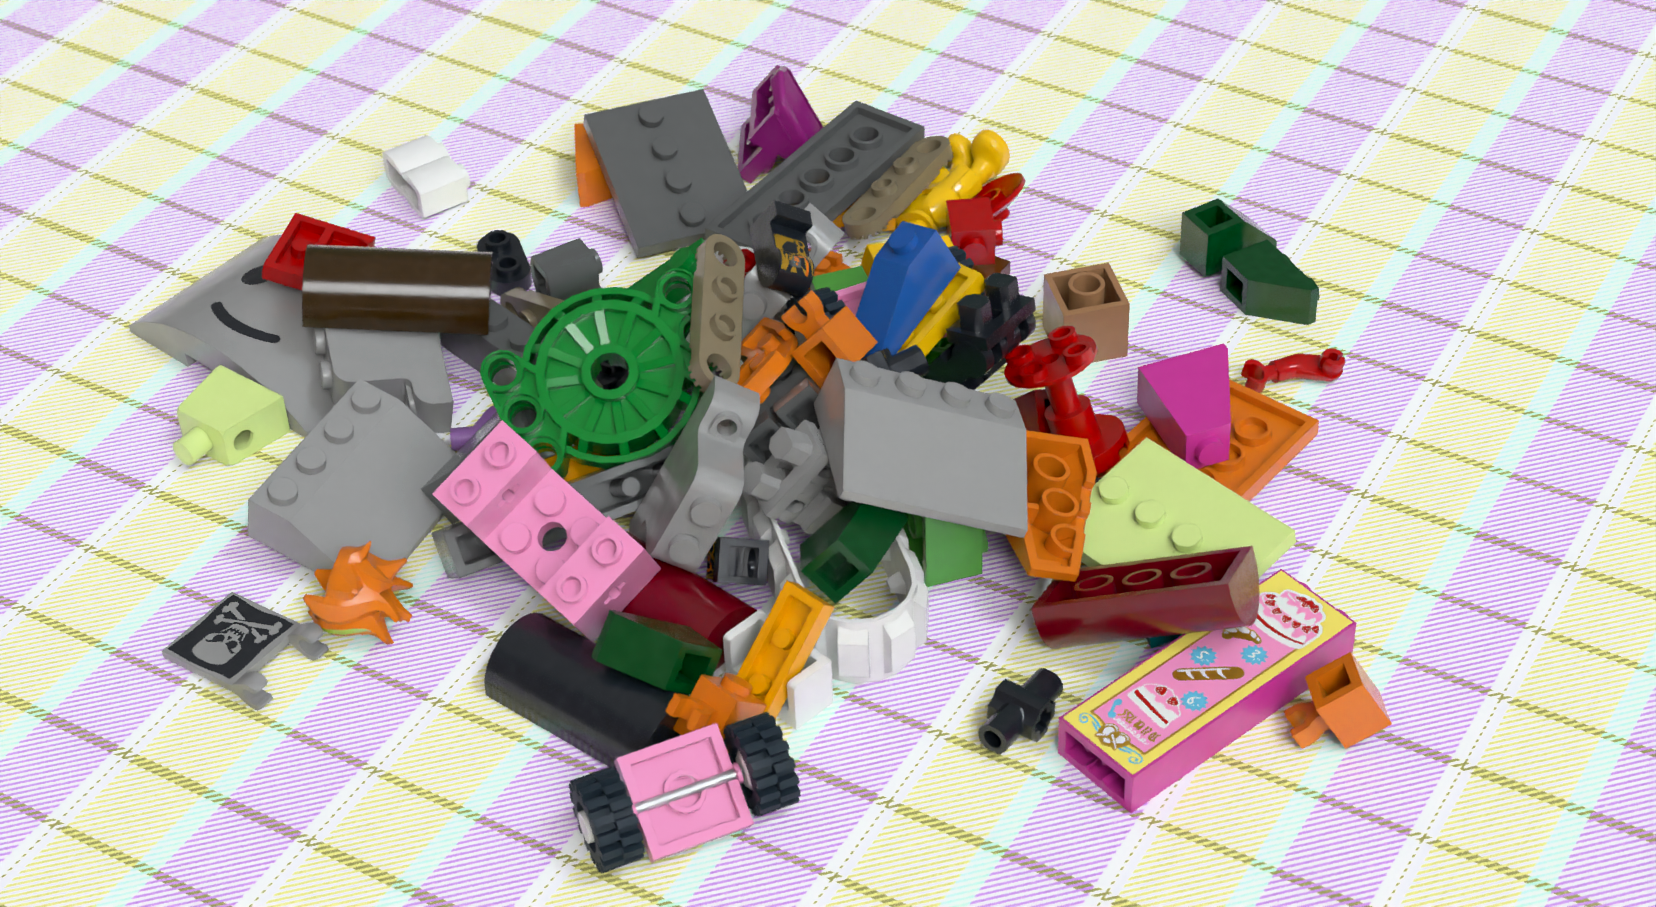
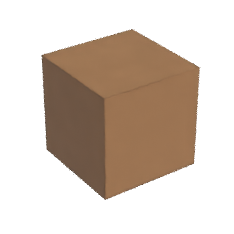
M1109 262L1044 274L1043 328L1047 337L1052 330L1058 327L1073 326L1077 334L1087 335L1096 342L1098 352L1092 363L1128 356L1130 303Z

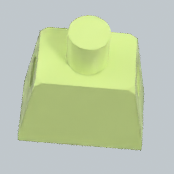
M219 365L178 406L176 413L182 437L173 443V450L176 456L186 465H192L204 455L226 466L235 465L290 431L284 398L282 395Z

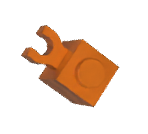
M812 290L798 301L799 305L805 309L807 316L803 315L795 305L781 316V319L788 327L802 333L806 338L791 355L820 389L836 358L852 362L859 361L878 343L847 306L843 307L829 319L824 312L821 300Z
M1351 651L1304 676L1313 701L1298 703L1284 710L1287 720L1294 727L1290 729L1291 735L1301 749L1316 742L1328 729L1332 730L1344 748L1347 749L1392 725L1379 689Z
M725 673L723 678L701 675L690 696L674 693L665 712L671 717H679L673 730L680 735L717 723L724 741L726 738L724 735L725 726L761 714L767 705L751 694L753 686L749 682L734 674Z

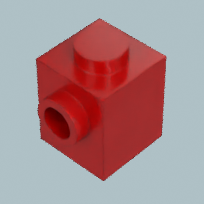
M990 197L946 200V235H949L953 246H958L959 250L963 249L966 252V259L971 258L974 265L995 264V246H1003L1002 221L994 220Z

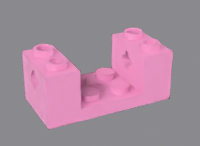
M501 421L432 494L583 635L593 642L600 635L609 610L622 612L661 570V567L636 540L609 516L606 518L547 464L534 448L504 421ZM555 527L564 528L567 533L565 544L556 551L544 550L542 541L545 533Z

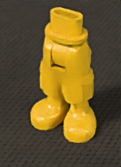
M989 129L980 131L974 137L972 143L961 134H950L948 139L953 152L952 161L948 162L947 165L950 170L948 171L945 167L939 169L940 174L898 216V226L902 221L937 230V232L941 227L946 226V200L971 199L982 190V186L986 182L997 177L1007 166L1010 160V152L1004 139Z

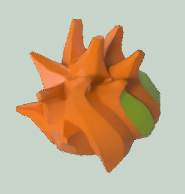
M371 541L359 547H342L332 569H316L314 572L326 593L325 596L304 595L303 600L310 609L308 611L313 622L321 626L322 630L336 636L373 635L387 645L393 644L394 641L389 634L384 617L391 618L397 623L402 620L409 622L413 616L403 607L393 593L394 591L408 590L413 587V583L396 577L397 572L406 564L407 559L391 561L381 559L369 552Z

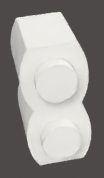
M425 135L382 152L387 179L392 187L401 196L406 198L410 207L419 217L426 218L469 200L467 187L471 185L469 174L463 164H457L450 158L449 152L442 142L437 143L431 136Z

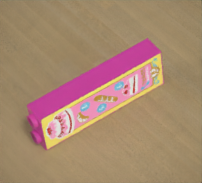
M1280 569L1259 583V609L1253 625L1183 634L1060 716L1058 723V754L1128 812L1133 813L1309 688L1304 676L1350 651L1353 654L1357 623L1344 611L1335 608L1313 592L1308 585L1299 582L1283 569Z

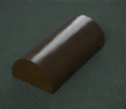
M308 244L305 252L302 285L303 327L488 335L493 272L492 252Z

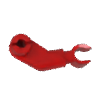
M1329 348L1323 351L1321 355L1297 353L1270 361L1266 366L1257 360L1249 359L1245 361L1241 375L1247 378L1245 387L1262 393L1268 381L1278 383L1299 378L1333 382L1342 375L1346 361L1345 357H1342L1343 353L1340 350Z

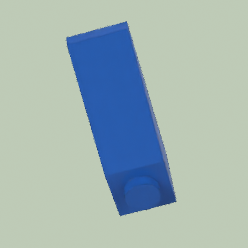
M902 221L875 256L856 317L878 343L860 360L886 348L889 349L891 355L896 354L961 268L937 230Z

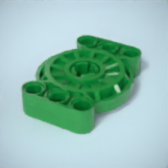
M680 268L665 271L656 282L654 297L643 291L622 287L595 288L573 295L552 308L536 325L525 345L522 358L511 351L498 350L490 353L483 360L480 369L481 378L501 421H504L539 454L546 451L556 454V462L551 468L563 479L568 473L570 459L582 465L607 469L651 457L665 448L674 445L701 397L704 395L700 391L701 386L698 385L696 387L694 385L696 380L695 378H690L689 375L692 372L688 370V366L691 365L689 362L692 349L689 348V342L686 338L690 333L694 278L692 273ZM675 288H685L691 293L686 301L679 304L671 303L666 299L668 293ZM608 360L610 366H621L626 369L629 375L625 383L619 388L612 390L602 389L595 384L596 377L602 371L600 363ZM712 362L708 364L711 372L716 371L718 368L717 365L712 367ZM509 368L517 371L515 379L510 384L500 386L493 383L494 376L500 370ZM687 390L692 392V396L687 394ZM532 410L537 413L535 421L529 427L519 428L513 425V419L520 411ZM681 411H685L681 420L672 428L670 432H668L669 429L675 424ZM572 444L578 446V450L572 448ZM593 453L602 454V455H607V456L594 455Z

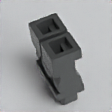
M794 357L783 373L769 387L771 389L769 396L760 404L757 420L743 447V453L751 462L757 461L764 464L772 455L769 449L770 438L781 426L795 430L803 420L814 423L817 429L820 428L814 402L821 389Z

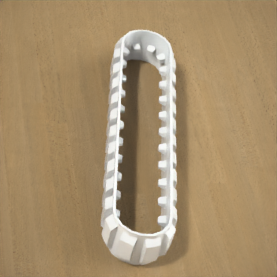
M739 246L741 250L747 248L754 253L753 248ZM719 251L714 253L716 258L724 264L722 259L724 255L719 256ZM691 293L683 299H681L680 301H678L676 304L683 303L684 301H686L691 295ZM786 303L772 318L773 320L784 324L781 316L784 314V309L787 308ZM690 333L688 334V336H687V338H686V340H687L689 343H690ZM722 420L719 424L728 427L732 420ZM743 453V461L745 467L750 460ZM743 487L737 506L741 507L742 519L749 537L756 540H769L767 577L769 587L776 601L786 580L803 586L801 578L804 577V574L800 571V563L793 561L787 547L790 544L787 531L779 528L777 520L765 516L758 500L747 494ZM903 528L881 560L888 577L886 579L887 586L891 593L896 594L900 604L894 610L875 618L852 620L831 615L814 646L815 649L832 660V679L853 684L884 680L898 674L916 658L917 648L927 642L929 624L928 587L924 585V572L915 553L909 550L908 537Z

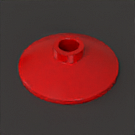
M1021 173L1004 175L982 186V190L973 198L990 197L994 220L1003 221L1010 215L1007 207L1017 198L1026 180Z

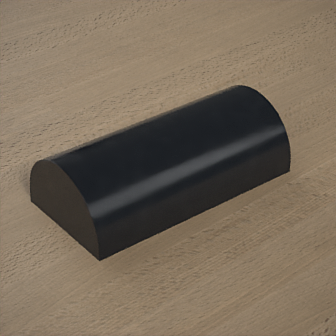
M535 612L521 617L504 632L490 655L484 678L486 696L608 767L613 766L614 770H617L614 763L616 758L681 736L673 730L679 717H671L665 710L674 693L690 695L663 690L595 661L591 658L596 646L595 642L542 613Z

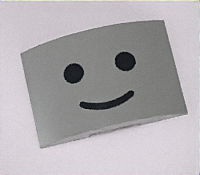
M271 235L260 239L129 325L131 333L187 367L196 361L211 370L222 365L282 395L290 429L304 438L334 407L330 388L322 389L319 363L324 361L323 354H315L313 327H303L302 291L262 279L263 264L281 235Z

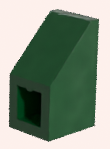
M1219 198L1182 212L1180 255L1204 277L1222 271L1223 256L1267 239L1277 248V240L1254 220Z
M1268 239L1223 256L1220 291L1245 315L1304 325L1316 322L1317 302L1320 296L1319 287L1312 278L1307 277L1291 262L1286 254L1278 250Z
M850 501L800 544V571L831 601L837 604L874 572L908 521V514Z
M609 610L591 658L663 690L691 695L701 675L713 676L723 650L689 626Z

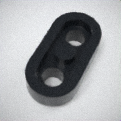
M493 230L478 241L477 252H492L493 255L491 291L494 294L501 296L515 287L523 288L525 291L531 287L530 264L516 235L504 230Z

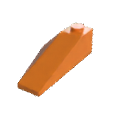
M1026 430L1028 531L1024 538L1007 534L1005 536L1028 576L1075 582L1079 575L1085 543V524L1092 504L1090 502L1091 491L1097 476L1089 441L1084 438Z

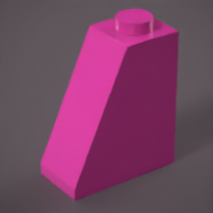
M1223 343L1138 367L1137 404L1171 453L1196 469L1229 460L1231 414L1229 360L1226 345Z

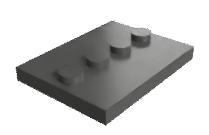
M704 89L584 115V128L637 258L687 247L701 237L705 240L704 227L747 192Z

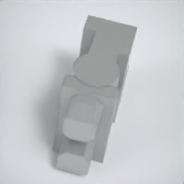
M803 420L795 430L781 426L770 438L769 449L772 453L770 458L764 464L757 461H749L744 467V489L747 494L758 500L765 516L775 520L778 518L785 523L794 522L799 524L803 531L810 535L850 502L849 500L839 498L820 428L817 429L814 423Z

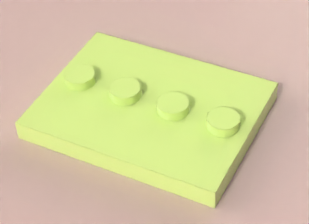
M1146 437L1094 485L1090 496V502L1092 503L1090 514L1085 524L1084 534L1086 537L1081 561L1091 567L1253 546L1258 576L1260 578L1296 543L1295 530Z

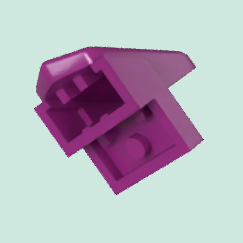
M776 65L752 91L751 114L741 125L738 170L742 179L750 184L761 172L767 173L773 167L778 155L783 159H787L823 128L819 118L787 66L780 67Z

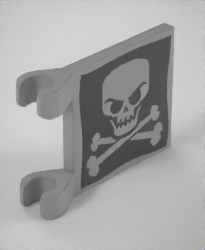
M231 592L164 648L162 654L165 659L234 692L254 710H261L273 699L271 693L263 690L268 682L266 677L258 672L289 644L312 661L317 660L327 652L328 646L318 640L324 634L321 626L312 622L300 624Z

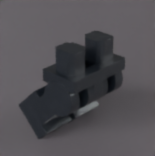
M998 272L993 273L984 280L986 296L979 294L966 295L957 302L959 319L946 329L948 343L953 344L929 365V373L922 378L942 383L955 382L967 389L976 390L1006 364L1005 357L1022 341L1033 334L1036 329V320L1033 312L1036 311L1035 298L1019 295L1016 276Z

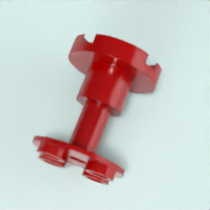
M1061 326L1052 330L1046 339L1031 345H1018L1005 357L1007 365L1004 369L1006 381L1016 388L1033 389L1045 387L1051 405L1047 407L1044 415L1051 434L1088 439L1098 475L1121 460L1119 450L1122 447L1128 450L1130 441L1122 420L1113 415L1095 414L1090 399L1087 396L1078 395L1072 377L1082 372L1094 361L1098 352L1096 342L1087 335L1077 334L1073 326Z

